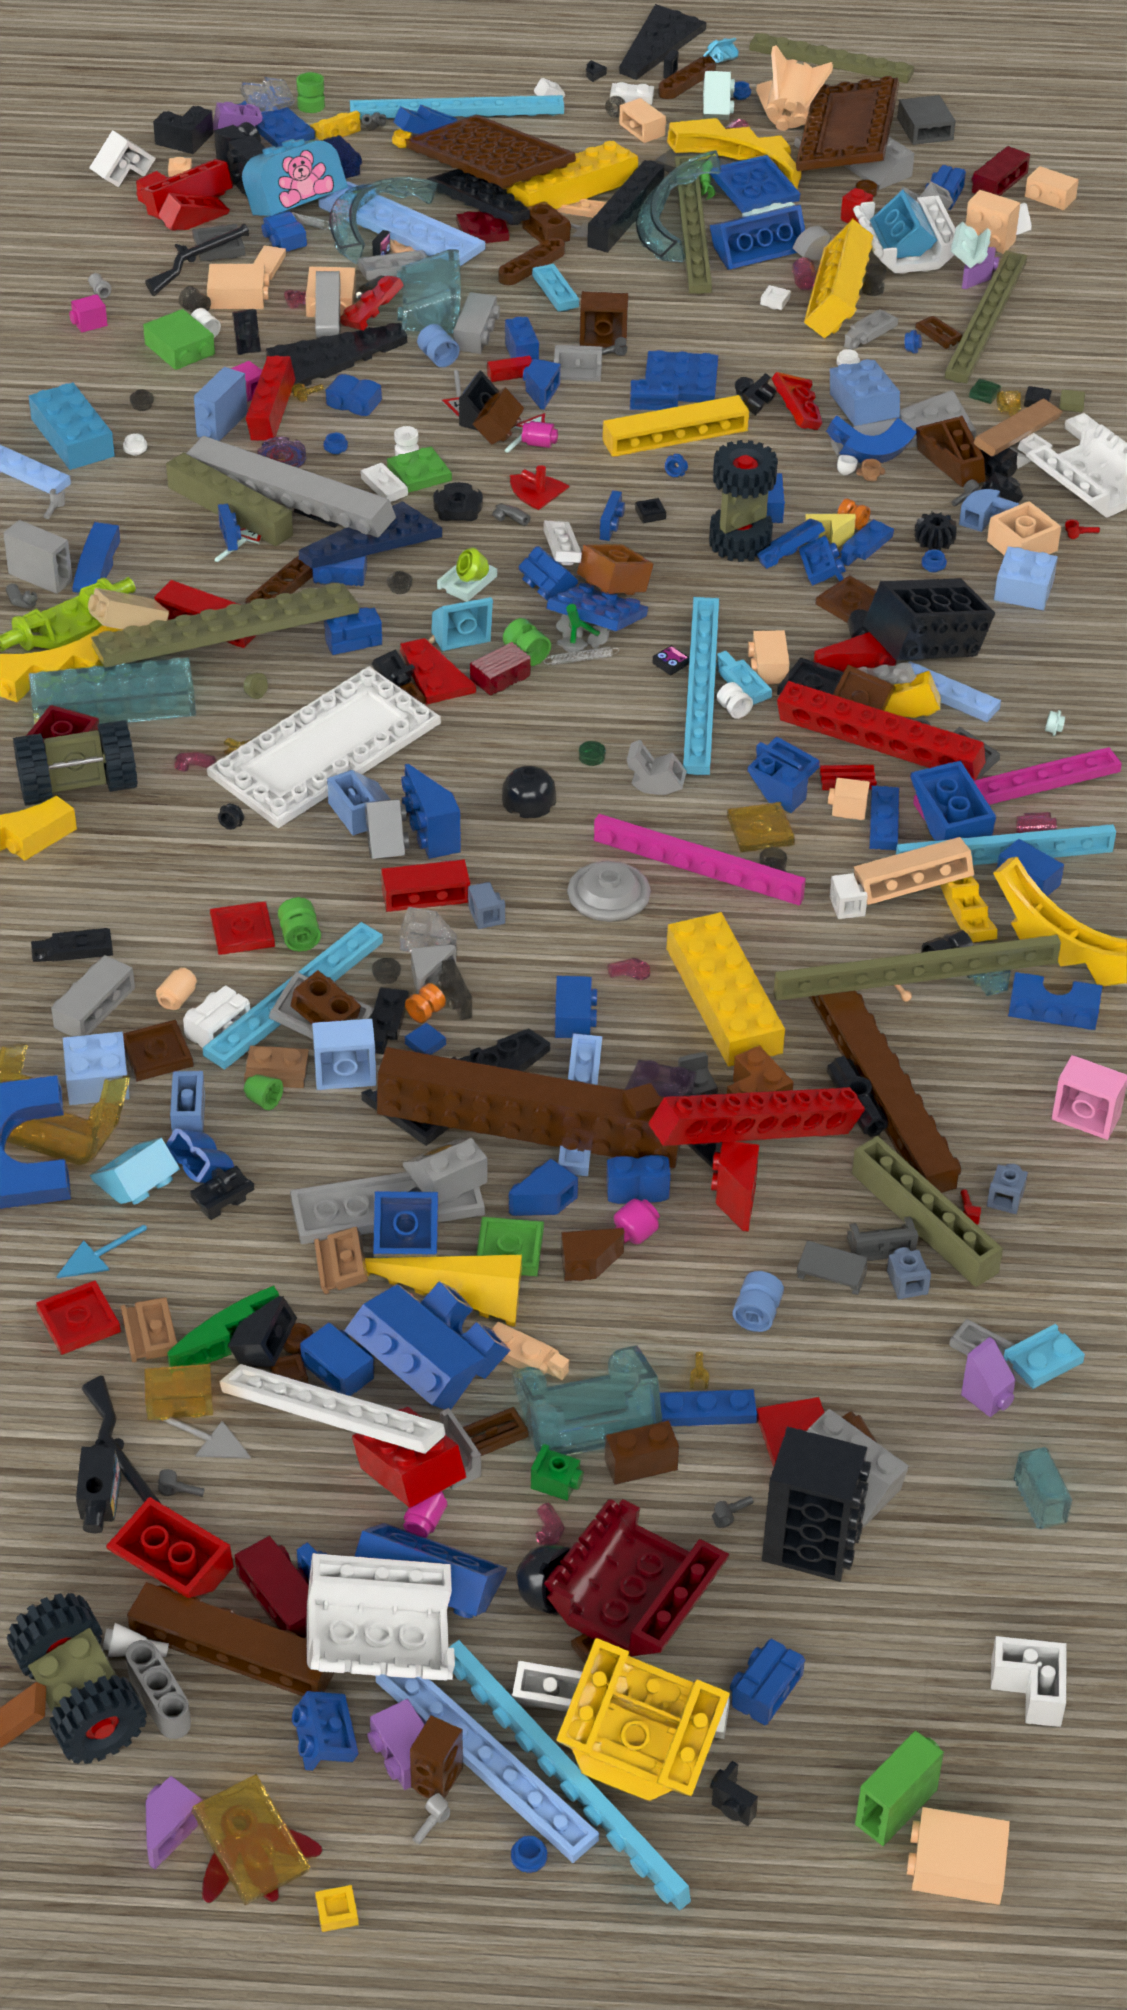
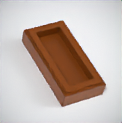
M35 1682L0 1708V1748L45 1717V1685Z

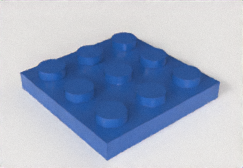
M768 155L711 168V177L742 213L770 206L773 203L798 202L800 199V192Z
M648 351L645 379L649 381H679L678 401L704 402L715 400L718 355L687 353L684 351Z
M580 583L549 598L546 609L568 615L566 607L569 604H575L580 620L613 631H618L646 617L648 607L641 605V602L637 599H623L617 597V593L601 592L595 590L593 585L587 583Z

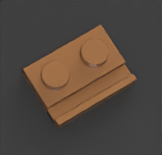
M250 1045L244 1083L249 1077L259 1074L280 1079L283 1087L304 1088L309 1063V1049Z
M357 1226L327 1235L328 1239L322 1241L319 1238L314 1240L320 1284L325 1295L329 1294V1290L335 1288L339 1291L368 1281L362 1237Z
M167 1298L137 1302L135 1306L128 1308L125 1305L120 1306L132 1363L137 1362L138 1358L146 1357V1360L167 1356V1352L177 1344Z

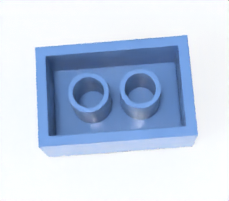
M866 359L860 363L841 364L838 367L830 368V395L854 426L900 417V391L875 360Z

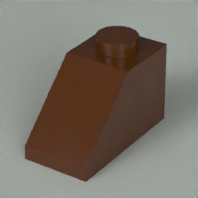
M624 1228L561 1232V1258L565 1281L597 1279L624 1253Z

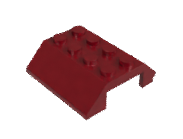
M608 1499L596 1514V1519H593L579 1536V1542L573 1544L560 1561L561 1565H558L544 1582L551 1592L547 1598L568 1626L594 1640L598 1638L627 1650L630 1657L661 1653L726 1563L729 1553L700 1538L689 1552L639 1526L640 1507L624 1499L620 1501L619 1505L614 1500Z

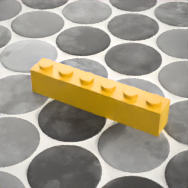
M736 395L604 420L602 441L611 456L615 457L748 431L749 410L740 396Z

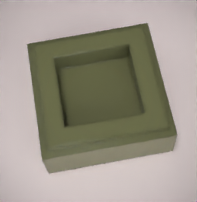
M1062 389L1059 409L1082 413L1085 392Z

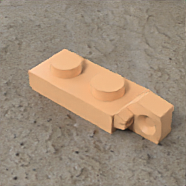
M497 1322L492 1328L496 1335L511 1350L502 1361L535 1377L539 1374L545 1375V1373H548L563 1380L568 1374L569 1359L560 1355L559 1351L552 1346L501 1322Z

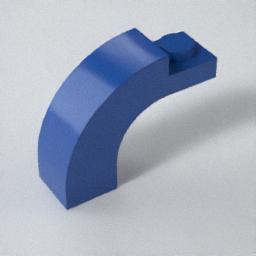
M839 416L832 420L826 430L832 440L844 445L840 454L853 456L857 459L858 463H862L866 459H875L880 463L892 460L903 452L917 433L901 419L897 418L884 433L875 436L864 435Z

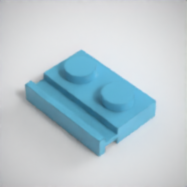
M1056 1324L1011 1346L1004 1353V1359L1006 1361L1009 1360L1013 1364V1369L1032 1389L1082 1364L1085 1354L1065 1333L1061 1334L1058 1331Z

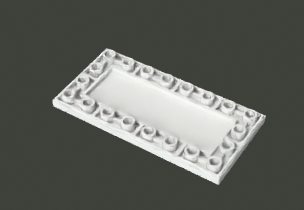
M369 666L248 743L240 746L229 755L218 760L207 768V774L275 827L280 828L328 797L327 778L350 770L360 774L365 773L441 724V716Z

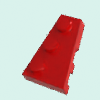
M393 276L381 278L374 289L363 293L360 297L361 299L356 304L348 306L343 311L344 314L340 316L341 324L364 331L368 326L366 321L370 317L375 318L380 313L378 310L379 306L389 303L404 286L401 279Z
M775 372L771 380L776 386V391L786 403V408L795 418V423L802 429L818 430L822 425L819 407L814 404L815 392L810 389L813 385L812 380Z
M422 638L400 643V652L406 665L413 664L415 667L412 677L419 691L425 696L426 705L476 693V685L427 639Z

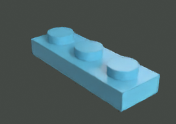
M554 264L532 268V276L558 312L579 307V298Z

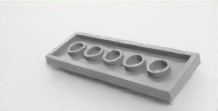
M408 1172L290 1190L300 1243H314V1240L318 1238L322 1241L328 1239L327 1235L356 1226L361 1235L374 1233L375 1191L422 1192V1190ZM479 1187L438 1204V1222L485 1215V1206Z

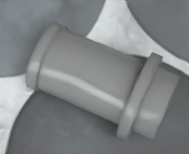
M91 274L88 282L93 288L94 294H97L99 298H107L111 293V285L109 282L104 281L100 274Z

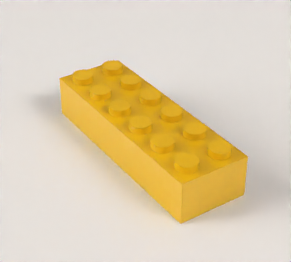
M606 141L597 147H588L585 151L575 153L576 161L569 163L565 168H556L550 170V173L546 175H536L531 177L532 179L529 181L514 183L512 187L506 188L507 193H512L514 200L521 201L526 207L545 201L553 208L559 209L562 205H570L579 202L581 199H587L621 187L638 168V155L617 144L615 141Z
M854 219L824 247L804 323L824 339L831 333L835 334L841 327L842 322L846 318L850 319L857 310L855 306L860 298L859 290L863 286L862 279L866 274L865 267L870 259L868 255L873 247L871 243L874 235Z
M722 912L668 924L666 949L727 1066H734L735 1056L759 1045L770 1057L783 1054L785 1028Z

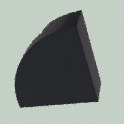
M592 60L587 63L586 76L590 81L594 82L607 74V67Z

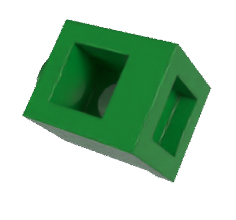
M543 1444L531 1467V1489L568 1501L573 1489L578 1490L583 1480L584 1471L580 1470V1460L549 1450V1445Z

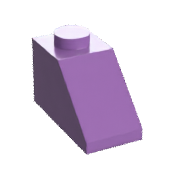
M988 247V255L982 263H976L971 269L965 264L962 289H968L992 279V273L996 271L999 264V257H995V247Z
M989 1337L968 1353L961 1395L989 1417H992L1000 1409L1002 1411L1006 1410L1014 1400L1015 1378L995 1340Z
M172 1776L162 1785H156L146 1799L147 1851L149 1865L154 1869L205 1820L203 1799Z

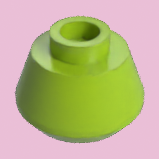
M469 548L460 554L456 564V572L461 581H479L488 574V560L476 548Z

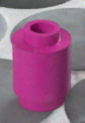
M535 421L524 423L522 442L527 443L529 446L551 448L552 444L557 443L558 429H554V424Z
M443 1492L435 1494L412 1508L408 1507L404 1515V1529L424 1538L433 1533L448 1505Z

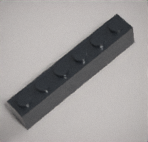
M644 160L588 223L587 247L607 253L636 221L637 214L639 217L651 204V196L654 194V200L664 189L665 165L658 164L652 160Z

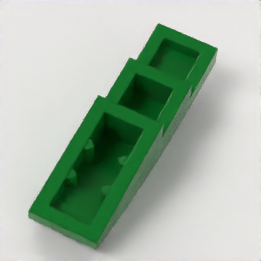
M273 1285L241 1299L216 1313L189 1332L167 1352L171 1377L232 1355L228 1345L239 1322L278 1297L279 1293Z

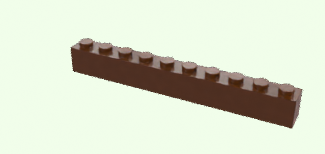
M854 990L809 996L841 1055L851 1059L861 1077L871 1082V1093L888 1119V1127L884 1130L897 1153L941 1193L957 1189L958 1176L961 1175L960 1162L956 1157L953 1158L946 1138L941 1136L936 1129L933 1116L928 1115L924 1108L922 1097L920 1094H916L912 1088L909 1075L903 1072L896 1053H892L888 1047L885 1034L880 1033L874 1015L867 1011L862 995Z

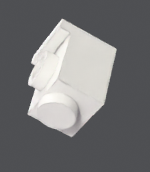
M854 873L831 876L830 899L837 918L845 919L865 916L868 895L867 892H863L861 884H857Z

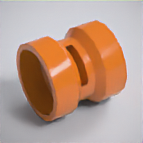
M846 498L840 504L837 514H855V529L861 530L869 520L870 508L865 505L858 506L853 500Z
M431 983L424 985L419 990V994H413L405 1001V1008L408 1014L418 1023L426 1022L431 1018L433 1012H439L446 1005V999L442 991Z

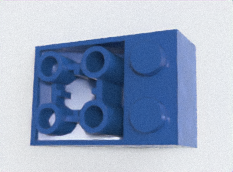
M405 764V776L401 777V784L405 793V797H402V804H405L406 813H409L412 831H417L420 849H425L428 859L460 853V809L453 794L410 764Z

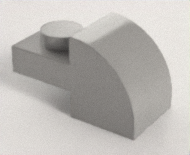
M813 226L798 236L793 249L804 258L821 260L824 247L836 235L829 234L820 226Z

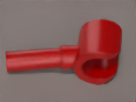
M1075 519L1065 522V530L1071 539H1076L1080 534L1100 532V527H1079V522Z
M963 1189L960 1192L964 1207L963 1213L976 1225H979L981 1207L972 1206L968 1191Z

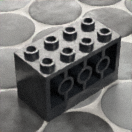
M962 578L880 581L863 626L895 660L978 656L995 612Z
M787 1426L769 1482L762 1552L763 1562L841 1582L844 1569L851 1570L855 1550L853 1549L855 1543H859L863 1529L862 1520L866 1507L864 1502L868 1491L869 1483L867 1481L872 1463L866 1461L868 1447Z

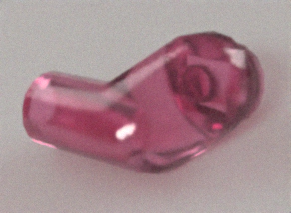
M181 752L175 757L174 767L184 772L189 769V764L208 768L216 762L215 756L199 752Z
M636 958L607 965L611 978L627 975L636 980H645L650 976L651 971L648 963Z
M551 1503L542 1504L537 1509V1514L544 1523V1526L541 1527V1532H536V1540L540 1546L544 1544H558L565 1526Z

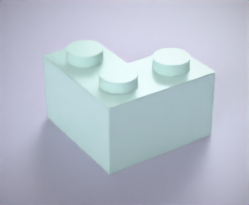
M705 71L703 119L717 118L718 120H729L730 113H734V100H730V98H733L735 79H731V72Z

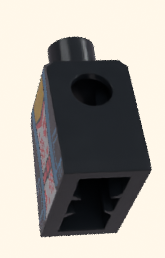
M81 1446L76 1502L80 1518L84 1520L83 1530L85 1532L101 1533L104 1521L112 1522L115 1520L122 1479L115 1448Z

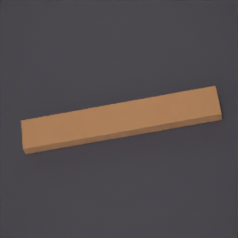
M1043 398L976 436L974 445L990 456H995L1057 420L1063 411Z

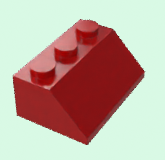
M151 1497L142 1504L106 1545L107 1550L187 1598L213 1592L234 1568L230 1544Z

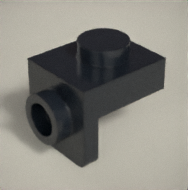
M994 472L981 488V490L1000 491L999 496L1019 503L1024 497L1019 487L1020 484L1015 478L1011 476L1005 477L997 472Z
M396 649L375 658L372 662V666L378 673L398 687L408 684L415 670L413 664L405 665Z
M731 1761L725 1770L719 1769L712 1779L710 1788L713 1789L712 1805L720 1809L729 1819L740 1821L749 1826L756 1817L758 1796L736 1784L738 1764Z

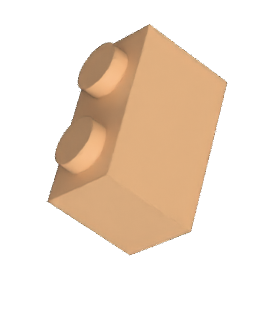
M642 98L620 105L619 125L643 143L665 136L666 116Z
M1039 166L1027 177L1025 197L1065 210L1076 199L1079 179Z
M785 630L753 631V641L748 642V657H753L750 659V667L766 684H780L789 673L790 663Z

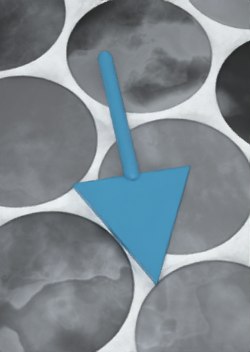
M142 1225L95 1252L83 1240L56 1277L63 1278L110 1271L99 1256L146 1231L147 1226Z

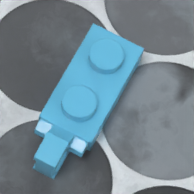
M727 651L717 654L716 666L721 677L727 683H737L742 688L743 693L748 694L752 698L753 705L772 697L771 688L744 660L735 661Z

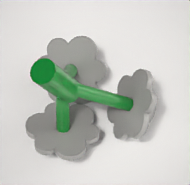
M569 604L566 607L568 615L562 614L561 620L556 623V629L563 636V639L557 641V645L563 646L567 652L572 653L583 650L588 644L596 649L599 645L606 643L609 637L610 629L598 625L591 627L580 620L575 604ZM584 629L591 633L587 642L581 639L583 635L582 630Z

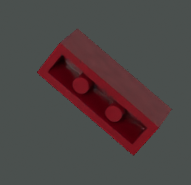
M1010 146L998 152L996 156L973 173L971 178L973 183L972 193L976 194L979 190L1001 196L1028 174L1030 154Z
M269 1535L235 1554L236 1575L276 1627L282 1631L290 1630L299 1637L306 1638L309 1581L301 1568L296 1569L293 1566L286 1548L283 1545L278 1546Z

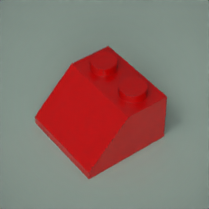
M735 1141L722 1142L721 1152H715L713 1170L718 1171V1173L713 1172L711 1191H717L716 1205L742 1231L749 1232L756 1190L760 1145Z

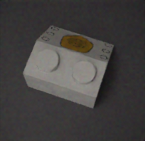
M472 1138L455 1139L403 1162V1167L422 1192H438V1204L487 1183V1157Z

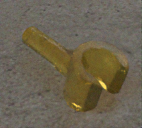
M298 383L292 386V393L300 402H305L308 398L307 395L323 390L324 386L319 384L306 388L304 384Z
M227 738L224 744L229 746V748L223 752L229 755L252 739L238 742L232 738Z
M696 1352L695 1369L691 1371L689 1385L691 1388H694V1380L702 1379L705 1382V1389H707L709 1386V1372L703 1368V1353Z

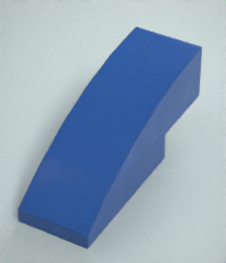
M420 104L417 112L400 106L393 122L404 131L421 134L458 120L453 116Z
M94 522L80 556L72 586L73 592L80 593L81 588L95 584L100 578H107L113 567V555L120 544L118 525Z

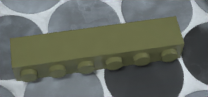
M184 452L166 463L168 488L217 515H219L218 505L228 503L230 512H235L237 525L239 524L241 528L262 536L264 541L275 547L293 536L292 511Z
M879 1136L854 1150L852 1175L901 1220L904 1221V1217L911 1216L918 1235L972 1285L977 1287L999 1273L1003 1248Z

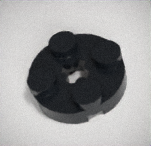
M448 483L444 485V489L438 492V489L435 491L433 507L438 513V518L442 521H474L478 518V513L483 508V495L479 489L478 492L473 490L472 485L468 483Z

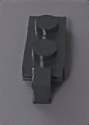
M100 928L52 933V937L45 940L31 941L33 962H54L103 957L104 955L113 956L110 929Z
M380 987L371 1017L375 1053L384 1054L388 1040H398L406 1011L405 1001L409 998V991Z

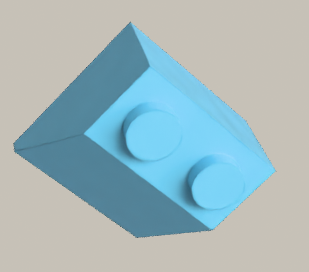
M489 597L442 606L433 611L431 633L434 635L440 649L445 651L491 642L493 599Z
M158 1138L134 1145L89 1176L92 1181L118 1203L132 1202L135 1205L149 1197L147 1191L156 1186L159 1189L173 1180L171 1175L180 1170L163 1139Z

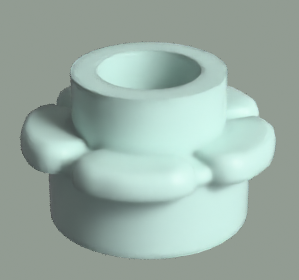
M1060 710L1058 712L1050 711L1047 718L1045 731L1053 733L1052 736H1055L1057 731L1062 732L1065 717L1061 716Z

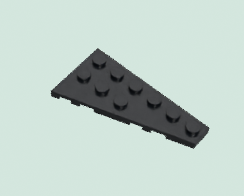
M655 4L621 62L619 74L635 80L639 79L661 63L671 49L679 50L706 30V22L699 20L697 17L685 15L678 10H672Z
M460 169L427 178V180L436 182L435 184L428 185V187L436 190L437 193L446 194L451 199L459 200L467 206L478 208L480 212H487L493 215L494 218L507 221L510 225H519L521 221L530 219V210L521 201H515L514 195L507 193L506 188H501L494 183H488L487 180L476 178L474 175L464 173Z
M390 323L375 328L368 327L364 331L344 332L307 341L301 340L296 343L276 345L266 348V356H290L295 375L292 393L294 388L299 385L303 387L312 384L311 380L318 377L325 379L355 366V361L360 359L367 361L372 359V354L376 352L386 353L408 343L407 334L401 323Z
M528 1028L497 1040V1045L484 1050L480 1047L470 1050V1055L457 1060L524 1072L550 1052V1042ZM372 1089L361 1092L362 1101L377 1111V1090L373 1092ZM384 1116L425 1146L449 1129L445 1126Z

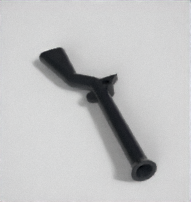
M242 224L235 230L190 249L184 245L175 244L178 253L175 257L173 268L145 280V284L152 296L158 294L180 275L184 261L194 262L197 255L242 236H249L248 227Z
M98 1376L82 1386V1391L103 1418L98 1439L95 1445L91 1447L115 1448L120 1471L142 1501L145 1502L151 1497L161 1503L121 1450L124 1447V1441L120 1438H112L117 1417L104 1376Z

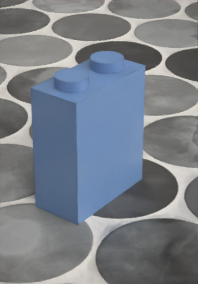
M224 367L194 395L197 437L206 436L220 441L247 415L245 373Z

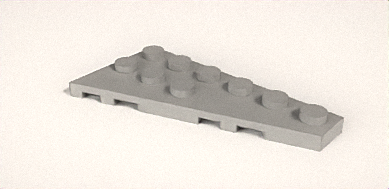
M953 390L900 409V417L898 418L915 431L916 427L963 416L973 437H976V429ZM897 418L858 425L853 428L864 435L875 436L887 431ZM916 435L906 448L917 447ZM831 439V445L837 457H839L844 445Z

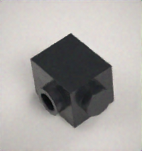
M1007 448L995 456H990L980 449L984 457L985 475L991 477L994 472L1005 477L1012 476L1016 472L1018 453L1014 450Z

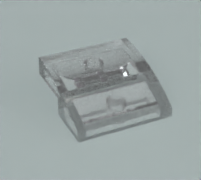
M264 77L262 84L246 82L241 84L240 91L246 103L259 107L260 112L283 109L295 103L284 79Z

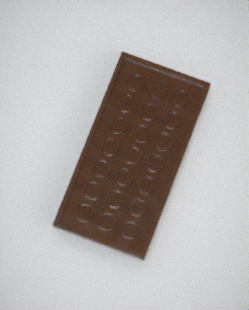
M477 114L405 139L406 148L426 155L428 158L436 159L440 163L448 164L452 168L460 169L464 173H470L476 178L487 180L488 183L499 185L501 188H510L514 183L529 181L532 179L531 177L536 175H546L550 173V170L565 168L569 163L576 161L575 152Z

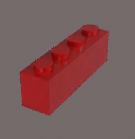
M213 159L141 190L148 215L161 219L158 215L169 193L208 197L221 196L226 193V190L233 188L227 162Z
M267 356L246 415L251 441H275L295 382L290 356Z
M170 580L154 596V599L169 611L167 621L175 619L179 615L191 616L200 614L207 609L219 610L231 604H238ZM257 635L226 642L245 648Z

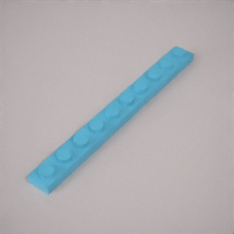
M563 95L350 100V112L356 110L360 112V120H362L363 115L369 114L371 116L375 112L386 115V118H395L400 106L417 112L420 104L453 117L463 116L465 118L476 114L485 117H493L495 115H505L508 117L515 115L535 116L537 114L555 116L564 114Z
M693 597L683 767L687 771L686 774L710 775L719 598Z
M458 1640L449 1648H454L455 1666L453 1674L460 1681L465 1679L472 1686L470 1688L472 1694L482 1705L486 1702L494 1710L492 1713L497 1722L506 1729L509 1726L516 1734L515 1739L520 1747L527 1753L532 1751L538 1757L537 1762L543 1772L548 1777L554 1775L561 1782L560 1787L570 1801L574 1802L577 1799L584 1807L583 1812L590 1823L595 1827L598 1825L602 1826L608 1833L606 1837L610 1844L618 1852L624 1850L631 1858L630 1863L634 1870L642 1878L648 1876L653 1881L656 1893L666 1904L672 1902L679 1911L691 1902L689 1885L589 1778L581 1774L580 1769L461 1641Z

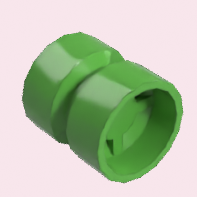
M314 72L300 74L296 78L298 109L305 113L322 111L325 108L323 93L324 77Z
M519 618L514 620L504 631V645L513 642L521 650L523 649L524 653L526 652L527 655H530L531 666L540 664L548 656L551 649L550 640L527 619Z
M296 897L283 902L278 909V919L286 946L298 952L314 948L321 939V932L311 901L306 898Z

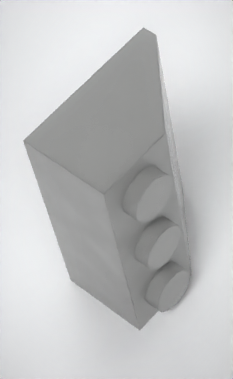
M889 136L884 161L844 165V167L864 180L874 181L878 186L877 189L880 190L912 177L915 153Z
M828 1409L807 1432L868 1447L866 1461L872 1463L867 1481L869 1483L868 1491L864 1502L866 1503L862 1520L864 1528L901 1490L909 1466L831 1409Z

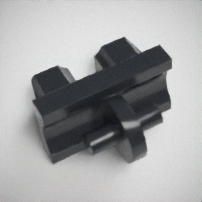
M256 309L232 312L237 354L261 352Z
M766 373L755 383L753 379L747 377H740L735 382L736 394L742 396L744 404L755 416L762 410L765 402L769 404L773 400L777 392L768 384L771 377Z
M236 1165L225 1172L221 1168H216L211 1173L212 1179L191 1190L190 1194L207 1218L213 1220L221 1215V1208L228 1204L239 1205L245 1202L246 1194L252 1192L255 1188L254 1183L248 1180Z

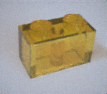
M210 1364L145 1369L147 1420H167L171 1417L198 1418L213 1415Z

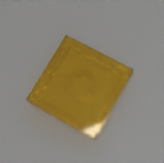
M781 802L727 809V818L741 853L794 845L795 837Z

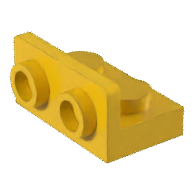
M356 110L350 113H339L337 116L322 119L317 123L311 124L310 127L315 130V136L319 140L328 143L361 131L360 112Z

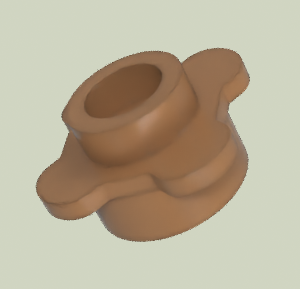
M866 459L862 462L861 468L856 470V474L863 476L867 481H876L880 475L885 474V469L881 467V463L878 460Z

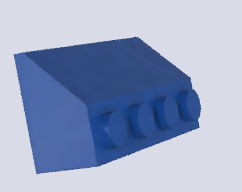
M801 205L786 206L709 225L714 249L727 270L797 253L793 246L798 236L805 231Z
M398 1284L364 1303L345 1329L350 1336L427 1402L444 1410L447 1408L451 1410L488 1359Z
M387 1523L362 1530L354 1556L451 1564L452 1592L448 1606L454 1608L453 1613L464 1618H473V1616L486 1612L507 1571L506 1567Z

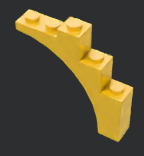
M717 118L670 122L667 143L675 153H706L714 151L712 153L714 155L726 156L741 161L768 155L794 187L798 189L802 172L796 170V163L790 156L791 146L782 136L758 138L750 127L725 129Z
M102 625L80 640L62 647L33 653L0 654V696L18 703L35 685L58 693L75 675L98 683L114 666L104 668L92 646L91 637L97 636L104 631L116 632L123 629Z
M55 796L39 805L0 815V852L7 848L12 854H16L26 861L77 830L74 808L58 796Z
M1018 857L1008 858L993 872L1016 915L1011 925L1019 940L1058 935L1061 942L1058 957L1060 967L1086 963L1097 985L1104 987L1127 983V939L1116 938L1098 932L1060 909L1036 885Z

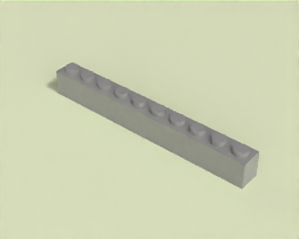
M202 436L186 453L263 496L284 504L288 508L301 510L306 514H312L326 521L341 524L343 527L358 530L363 534L379 537L396 518L391 502L387 498L206 436Z

